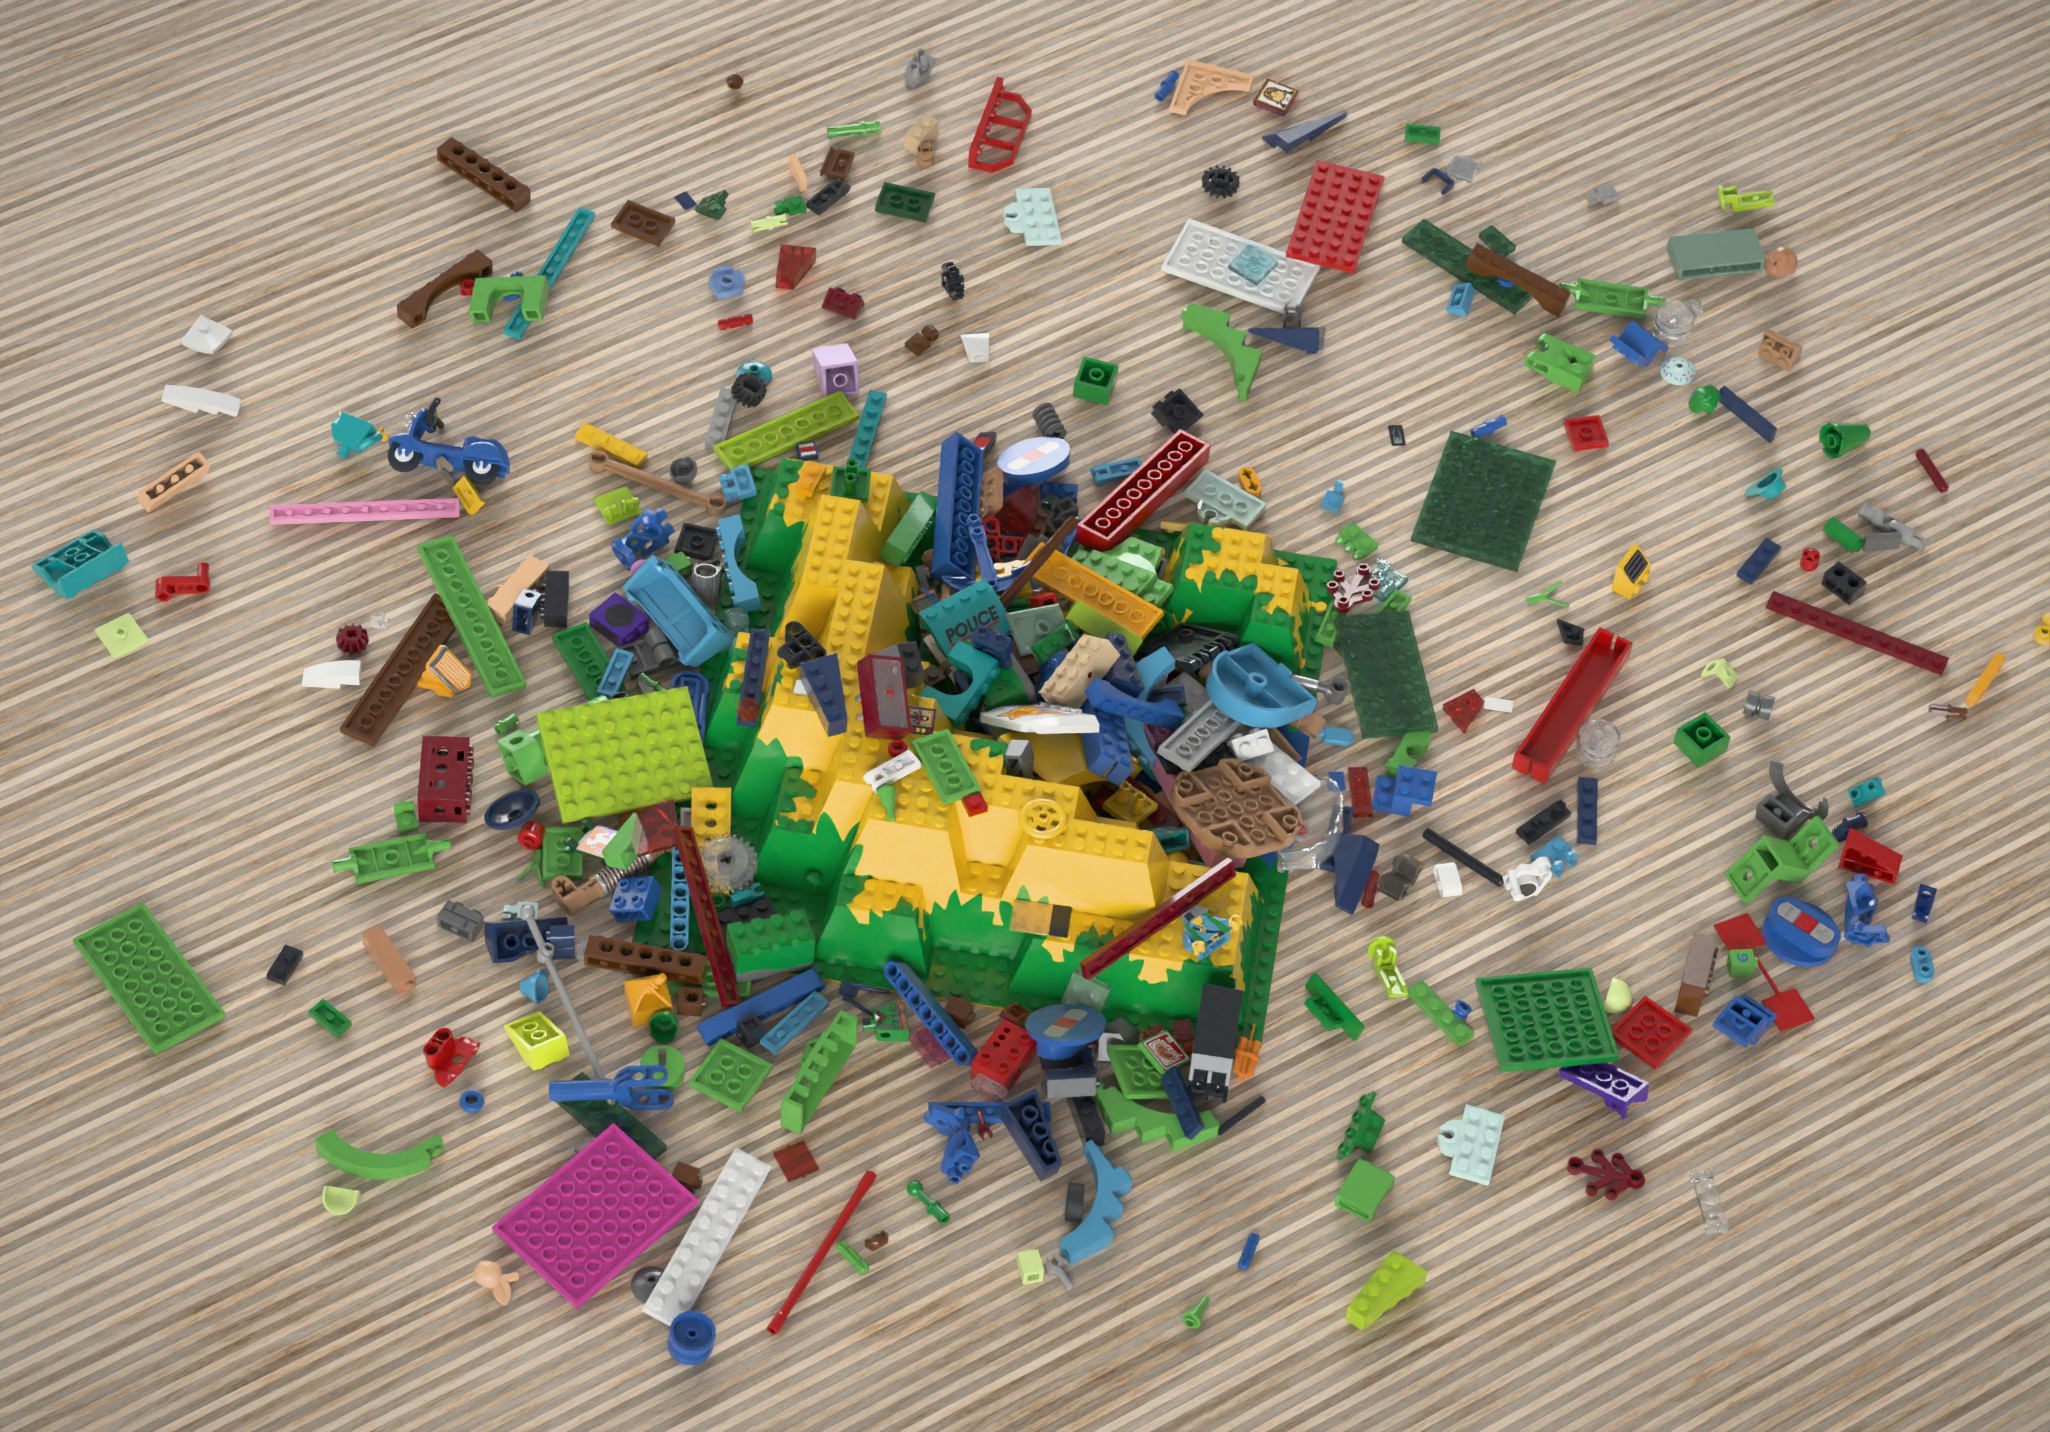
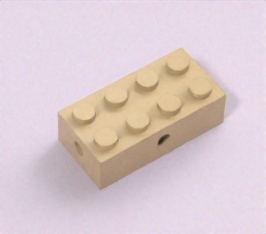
M1084 634L1066 655L1060 666L1055 669L1049 680L1044 683L1039 693L1048 703L1079 709L1087 699L1084 690L1095 678L1102 680L1120 654L1109 640Z

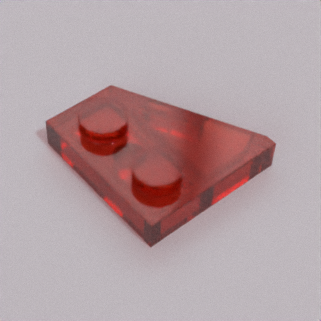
M1472 689L1444 703L1442 709L1464 734L1484 707L1485 701Z

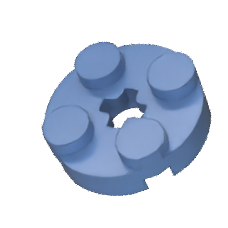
M722 266L716 268L709 277V288L719 299L735 297L743 293L745 277L740 270L736 271L733 270V267Z

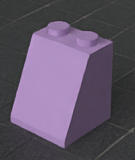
M848 343L812 349L813 366L823 398L840 390L844 396L860 394L857 360Z

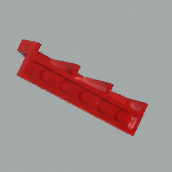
M1002 77L996 78L969 148L968 168L993 173L1013 165L1031 119V108L1020 94L1005 91L1006 86L1003 85L1004 78ZM1001 99L1017 102L1026 114L1025 120L1020 121L996 115V108L1000 107ZM992 123L1021 129L1016 143L987 137L986 133L990 132ZM982 144L1013 151L1011 157L993 164L976 161L977 157H980L982 154Z

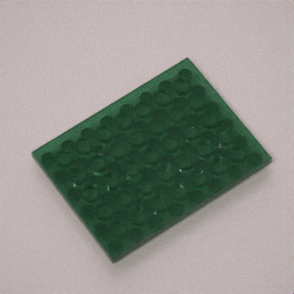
M1451 431L1410 541L1518 572L1556 461Z

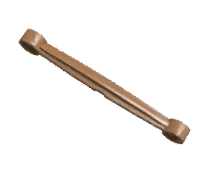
M596 450L590 454V468L594 471L600 472L607 469L659 491L705 506L707 511L713 516H720L726 511V499L721 495L708 497L656 475L610 460L607 453L601 450ZM602 459L604 462L596 463L594 460ZM714 503H719V504H721L722 506H721V507H713V506H711V505L714 504Z

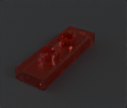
M1348 767L1351 806L1354 808L1353 818H1372L1373 810L1367 767Z

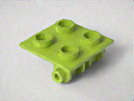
M627 486L593 498L608 526L642 513L638 506L640 504L638 497L634 498Z

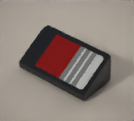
M980 432L974 441V444L984 451L983 461L996 442V432Z

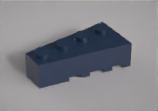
M1109 631L1103 639L1109 640L1120 656L1102 680L1110 682L1113 687L1121 692L1137 698L1145 687L1132 657V652L1126 642L1127 640L1122 634Z
M837 653L800 663L799 678L827 736L832 737L847 732V712Z

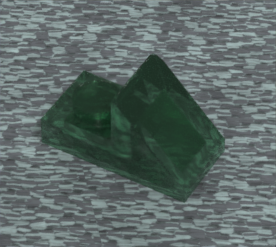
M722 190L704 197L694 210L712 219L720 220L726 212L724 205L729 194L726 190Z

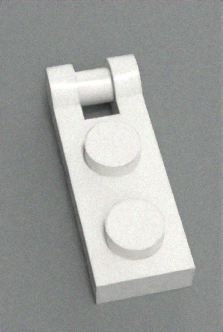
M909 749L864 775L863 779L867 784L872 785V790L876 793L880 786L892 784L921 768V762Z

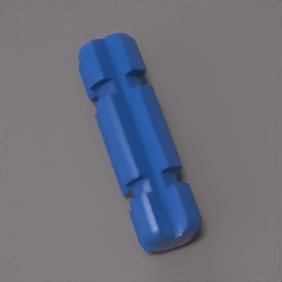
M1249 1234L1237 1266L1239 1269H1248L1256 1246L1259 1243L1260 1236L1258 1234Z

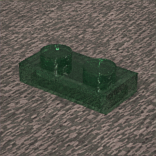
M1493 225L1479 232L1478 238L1503 257L1514 252L1516 249V245Z

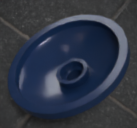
M529 789L510 792L490 805L485 812L484 820L488 827L496 830L517 828L526 823L536 813L540 804V798L535 791Z

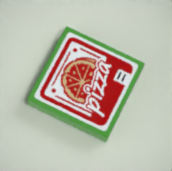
M1167 1030L1138 1044V1048L1161 1076L1172 1066L1181 1068L1191 1061V1058Z

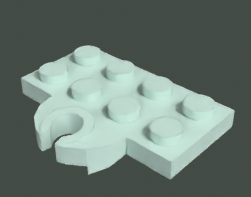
M1050 188L1015 189L1016 202L1006 206L1003 212L1004 224L1010 229L1009 232L1023 233L1026 246L1061 245L1062 239Z
M1207 469L1188 487L1184 495L1198 504L1197 516L1202 523L1205 521L1206 516H1212L1214 518L1209 520L1208 525L1223 527L1231 522L1245 531L1267 506V503Z
M1466 1104L1462 1120L1447 1121L1440 1127L1438 1133H1448L1453 1137L1451 1139H1447L1443 1135H1438L1437 1137L1439 1151L1445 1156L1453 1158L1449 1175L1489 1185L1505 1115Z

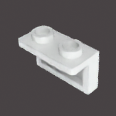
M1260 728L1250 730L1249 735L1243 736L1242 733L1232 736V740L1227 743L1228 747L1231 746L1235 759H1240L1242 762L1274 751L1267 729L1260 730Z

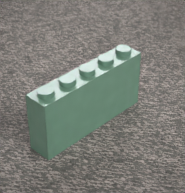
M1754 228L1669 237L1667 252L1677 280L1763 271L1765 257Z

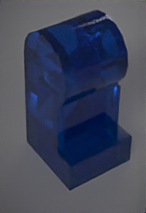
M1923 884L1919 885L1911 919L1927 923L1937 888ZM1928 891L1931 893V895L1922 892Z

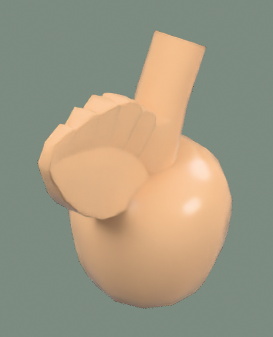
M491 1261L479 1262L473 1272L474 1280L479 1285L485 1288H493V1294L498 1302L502 1305L509 1303L512 1292L508 1282L519 1279L517 1272L502 1274L501 1266Z

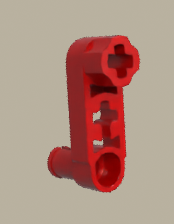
M205 562L198 563L197 576H162L157 578L155 598L161 602H167L172 599V594L208 592L210 590L209 564Z

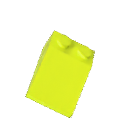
M541 1011L504 1025L507 1034L523 1060L533 1070L542 1069L548 1064L559 1062L563 1058L570 1056L566 1035Z

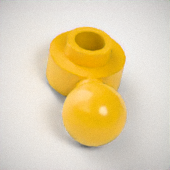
M2050 613L2043 616L2042 625L2037 626L2033 634L2035 641L2040 644H2048L2050 642Z

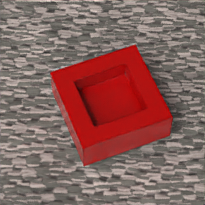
M981 792L962 797V804L969 817L988 812V806Z

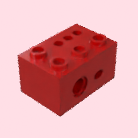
M1003 1019L972 1060L971 1079L1006 1097L1036 1056V1040L1031 1038L1025 1029Z

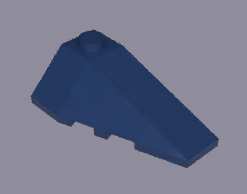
M1337 834L1335 835L1331 850L1335 864L1333 873H1335L1336 884L1334 885L1335 906L1352 915L1355 912L1376 861L1380 844L1365 835Z

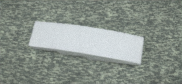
M165 385L161 399L163 402L197 413L198 409L214 415L219 411L234 417L237 416L241 399L227 394L176 385Z

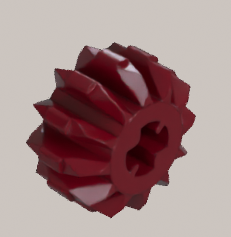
M354 623L351 626L345 624L344 629L339 628L336 636L337 647L344 654L350 652L352 656L356 652L360 655L361 650H366L369 643L366 629H362L361 624L355 626Z

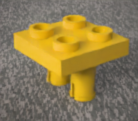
M1124 781L1119 786V791L1103 803L1102 809L1118 820L1134 822L1138 825L1157 810L1158 804L1133 787L1128 781Z

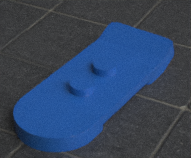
M683 671L672 678L670 689L688 687L702 745H704L709 682L705 676L698 672Z

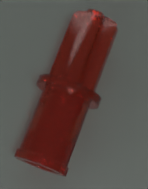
M1376 870L1371 871L1364 887V896L1361 904L1366 908L1374 906L1375 895L1379 890L1377 885L1380 874Z

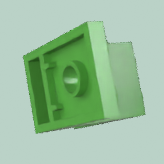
M1815 816L1790 841L1763 836L1725 873V876L1742 901L1749 904L1774 879L1801 884L1840 845L1819 816ZM1816 838L1817 846L1812 848V841ZM1751 871L1752 879L1748 881L1747 874Z

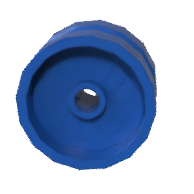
M686 1311L676 1316L671 1323L667 1339V1349L671 1357L684 1365H697L707 1360L713 1350L716 1337V1328L713 1321L706 1314L698 1311Z

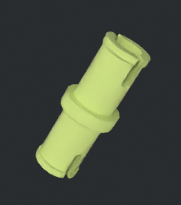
M786 214L775 217L767 216L766 219L751 221L750 224L752 225V232L755 233L766 229L770 231L775 227L788 225V222L786 221Z

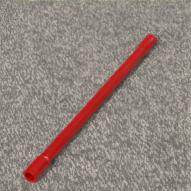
M870 1170L865 1172L855 1192L785 1302L767 1326V1330L771 1334L777 1335L784 1325L787 1316L865 1193L869 1191L876 1180L877 1175Z

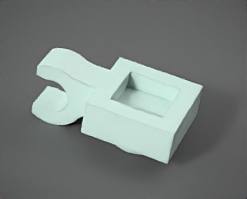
M518 902V906L504 905L503 919L512 920L516 917L517 920L522 919L520 917V909L527 905L534 908V919H537L538 903Z

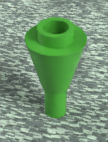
M890 784L880 786L876 793L886 810L888 821L893 822L896 820L894 811L896 788Z
M1203 1296L1198 1304L1182 1315V1320L1188 1328L1197 1329L1200 1327L1205 1307L1210 1301L1207 1296Z

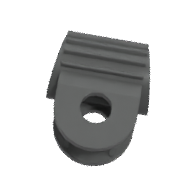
M695 563L691 577V588L706 605L710 606L718 601L722 585L723 566L718 565L717 567L711 564ZM711 570L714 572V575L708 577L701 576L700 571Z

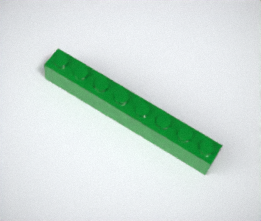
M921 490L886 541L878 557L897 568L901 562L905 564L936 518L937 499Z

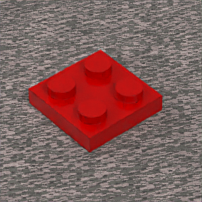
M1599 415L1564 419L1563 425L1573 452L1609 446V440Z

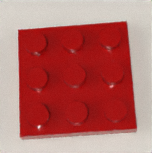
M1644 996L1611 1029L1614 1041L1655 1070L1691 1035L1693 1030L1647 996Z

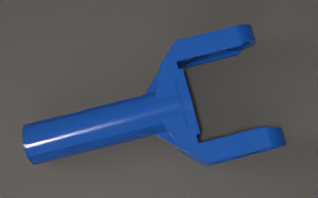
M662 1065L627 1066L618 1071L614 1079L550 1081L548 1089L550 1101L614 1099L623 1107L634 1111L666 1110L674 1104L673 1094L669 1090H633V1087L660 1086L664 1084L668 1079L667 1069ZM660 1071L664 1073V1076L661 1079L653 1078V1075L656 1072ZM637 1072L644 1074L640 1080L633 1079V1075ZM667 1095L670 1097V1100L667 1103H661L659 1098ZM642 1096L650 1098L646 1104L639 1103V1099Z

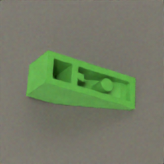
M633 813L601 851L607 866L627 870L637 858L642 833V825L637 813Z

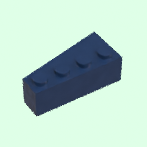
M1037 1088L1003 1104L998 1116L1041 1182L1057 1174L1062 1161L1055 1141L1052 1139L1051 1129L1046 1121L1044 1108L1038 1097L1039 1093Z

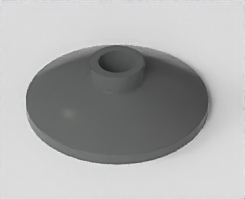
M650 1266L637 1271L631 1280L633 1295L641 1302L646 1303L665 1270Z

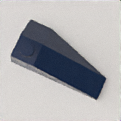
M1291 327L1280 329L1249 328L1248 332L1299 350H1307V354H1317V350H1323L1326 327H1302L1298 329Z
M567 917L535 919L545 943H547L546 931H550V926L568 925ZM523 919L484 922L485 943L492 963L513 962L539 949L527 921Z

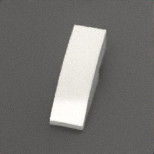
M333 661L307 667L304 669L302 686L341 689V684L360 685L361 661Z

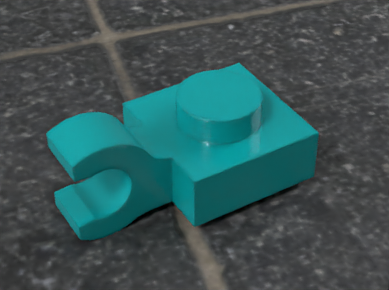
M760 883L753 884L750 890L734 892L730 897L731 908L763 898L765 895L764 891L760 893L755 892V890L760 889Z

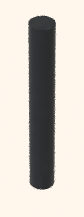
M1263 1096L1258 1097L1218 1128V1134L1222 1135L1266 1102Z

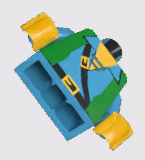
M1191 912L1186 913L1182 918V921L1186 924L1182 937L1184 949L1187 952L1194 953L1201 961L1229 942L1230 929L1237 931L1238 925H1243L1241 917L1235 915L1230 919H1223L1204 912L1196 918Z

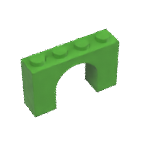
M546 276L476 278L469 307L473 323L491 322L495 304L501 298L512 294L524 296L521 310L525 321L543 320L550 290Z

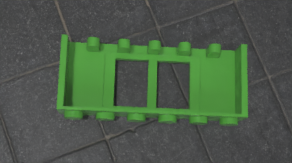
M840 1010L826 1032L823 1031L796 1074L797 1079L781 1103L780 1126L798 1134L802 1133L857 1045L858 1017ZM805 1079H808L809 1082L804 1086Z

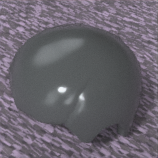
M690 457L676 459L670 465V476L677 483L687 484L697 476V464Z

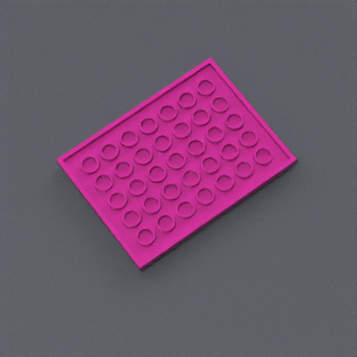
M613 1123L492 1227V1231L578 1310L699 1204V1200Z

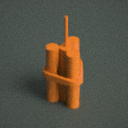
M1256 1024L1253 1025L1250 1040L1246 1037H1240L1238 1048L1234 1051L1235 1060L1232 1073L1238 1074L1237 1079L1240 1081H1244L1246 1076L1253 1077L1256 1063L1260 1059L1258 1054L1261 1042L1257 1040L1252 1041Z

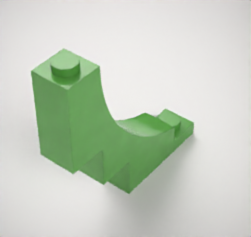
M1189 303L1187 309H1183L1181 315L1183 327L1203 335L1221 349L1231 365L1234 384L1238 385L1239 400L1246 401L1261 363L1262 351L1244 346L1246 332L1229 328L1231 314Z
M1099 1081L1100 1087L1096 1088V1096H1093V1099L1111 1135L1134 1128L1142 1143L1165 1136L1173 1152L1217 1137L1220 1123L1218 1118L1213 1116L1211 1110L1199 1113L1205 1127L1190 1140L1185 1137L1176 1114L1162 1113L1145 1108L1130 1099H1125L1124 1095L1114 1086L1105 1089L1103 1081Z

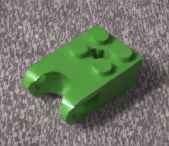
M1541 334L1536 340V346L1542 353L1530 351L1524 359L1525 366L1545 375L1546 379L1579 393L1594 369L1596 355L1551 335Z

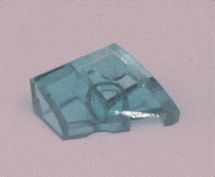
M1380 558L1377 560V568L1373 571L1372 576L1380 581V588L1372 591L1373 595L1384 603L1395 589L1400 590L1408 583V577L1393 570L1391 563Z

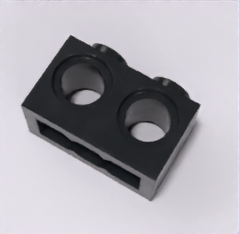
M1838 561L1824 572L1821 584L1850 606L1864 594L1867 582Z

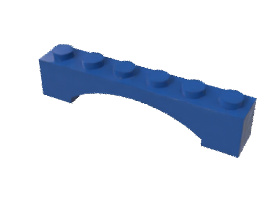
M1095 678L1084 690L1092 707L1098 710L1172 731L1185 719L1176 701L1162 698L1159 703L1141 701L1121 692L1105 680Z

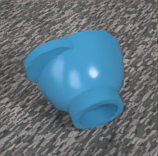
M539 969L536 974L529 976L527 979H522L520 983L522 995H527L536 1004H541L546 1000L549 983L545 969Z

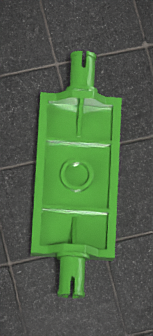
M1581 278L1577 279L1576 284L1559 282L1560 287L1574 295V309L1645 319L1648 306L1665 308L1666 297L1650 295L1648 288Z
M426 833L348 848L349 858L331 860L333 872L351 869L354 871L356 883L360 884L435 869L434 852L451 850L449 837L431 841V839L427 838Z

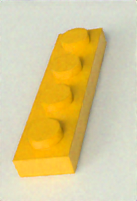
M586 422L575 433V439L597 450L604 451L607 455L636 469L647 458V452Z

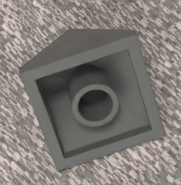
M1123 1018L1107 1023L1104 1033L1099 1037L1097 1062L1111 1064L1106 1051L1109 1045H1138L1140 1030Z

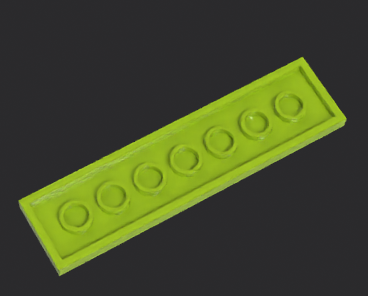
M840 390L713 446V451L731 473L730 469L746 464L750 468L797 447L799 443L809 442L859 420V414Z

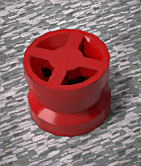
M1814 548L1804 549L1800 559V567L1806 571L1816 570L1820 560L1819 551Z

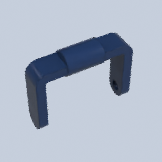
M1437 168L1431 169L1421 179L1425 182L1435 174L1438 178L1448 183L1449 185L1441 191L1442 195H1445L1454 187V180Z

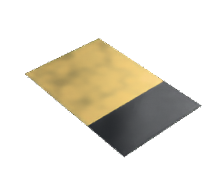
M1014 899L1010 930L1067 938L1072 907Z

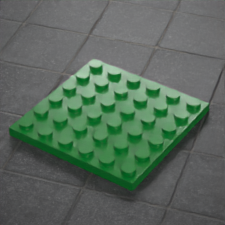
M1592 967L1476 978V988L1500 1072L1618 1062L1619 1054Z

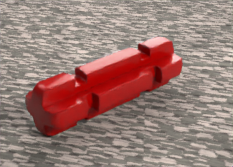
M745 314L744 317L740 315L727 318V320H718V328L721 331L727 330V327L731 329L744 326L743 324H753L751 314Z

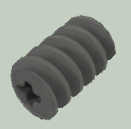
M1046 402L1038 405L1033 411L1032 416L1042 435L1063 440L1067 431L1064 429V425L1061 423L1052 404Z

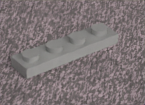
M720 388L705 440V447L713 448L714 445L726 441L737 403V398L734 399V394H731L732 389Z

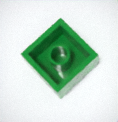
M1084 356L1074 382L1073 397L1108 405L1117 382L1119 365Z
M1704 712L1678 728L1673 743L1699 768L1727 751L1731 737Z

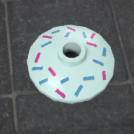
M1681 357L1668 358L1660 366V374L1663 379L1674 385L1689 384L1696 375L1693 364Z

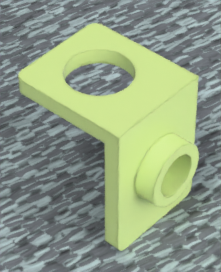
M1724 658L1709 662L1701 674L1702 677L1716 673L1728 689L1732 688L1738 678L1736 672Z

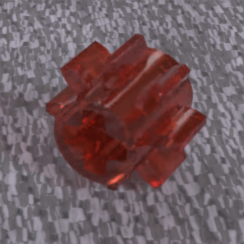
M744 697L742 702L737 703V716H741L742 721L753 722L755 717H760L761 704H756L755 698Z

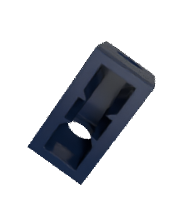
M523 589L513 604L512 631L531 635L541 610V593L538 590Z

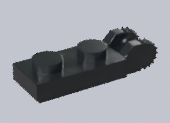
M837 178L806 202V207L820 216L840 198L844 197L850 191L851 186L845 184L838 189L842 184V180Z

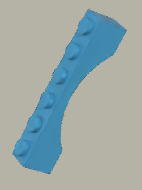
M740 514L718 519L719 527L716 530L718 538L723 540L719 541L721 552L726 553L722 557L724 565L729 566L725 570L728 580L732 579L729 587L731 594L735 593V596H732L734 608L738 607L740 614L760 610L762 606L756 583L748 579L737 567L738 554L746 541Z

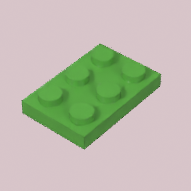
M544 827L543 880H553L557 876H565L570 880H583V854L577 852L568 854L565 852L567 845L563 844L567 837L573 838L578 843L583 838V827Z

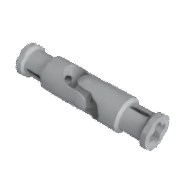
M1867 502L1863 504L1858 513V517L1866 518L1871 521L1872 525L1886 533L1901 532V542L1906 545H1912L1920 553L1924 551L1929 543V538L1920 536L1914 529L1901 524L1898 520L1881 510L1877 511L1869 506ZM1889 522V527H1886L1884 523Z

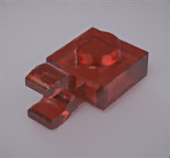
M1190 1018L1171 1022L1170 1027L1174 1039L1177 1043H1182L1186 1054L1193 1053L1191 1039H1195V1034Z

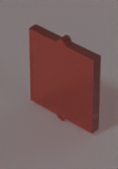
M804 1141L791 1146L787 1145L786 1148L773 1152V1156L788 1182L801 1177L805 1178L806 1175L819 1170Z

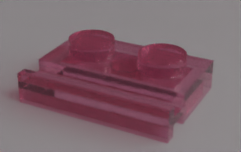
M927 1027L918 1031L916 1035L909 1036V1042L930 1069H933L937 1064L940 1065L952 1059Z

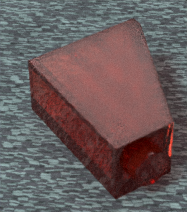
M781 244L776 273V288L794 290L816 263V248Z

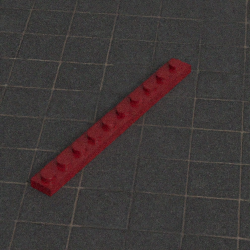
M1775 591L1772 592L1766 605V609L1941 676L1949 660L1946 656Z
M676 826L673 829L721 1007L732 1008L742 1002L693 827Z
M1226 858L1080 961L1083 978L1088 981L1236 877L1233 860Z

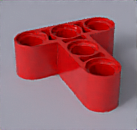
M991 516L983 520L982 525L987 541L992 544V549L988 548L993 564L999 563V556L1016 558L1026 538L1001 536L1000 522L997 518ZM986 523L992 525V530L987 529ZM1004 543L1009 544L1010 550L1005 549Z

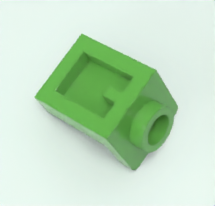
M402 801L394 804V816L399 834L419 830L413 801Z

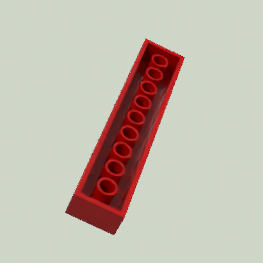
M1182 430L1176 432L1078 523L1075 542L1099 552L1110 551L1122 543L1209 461L1211 445Z

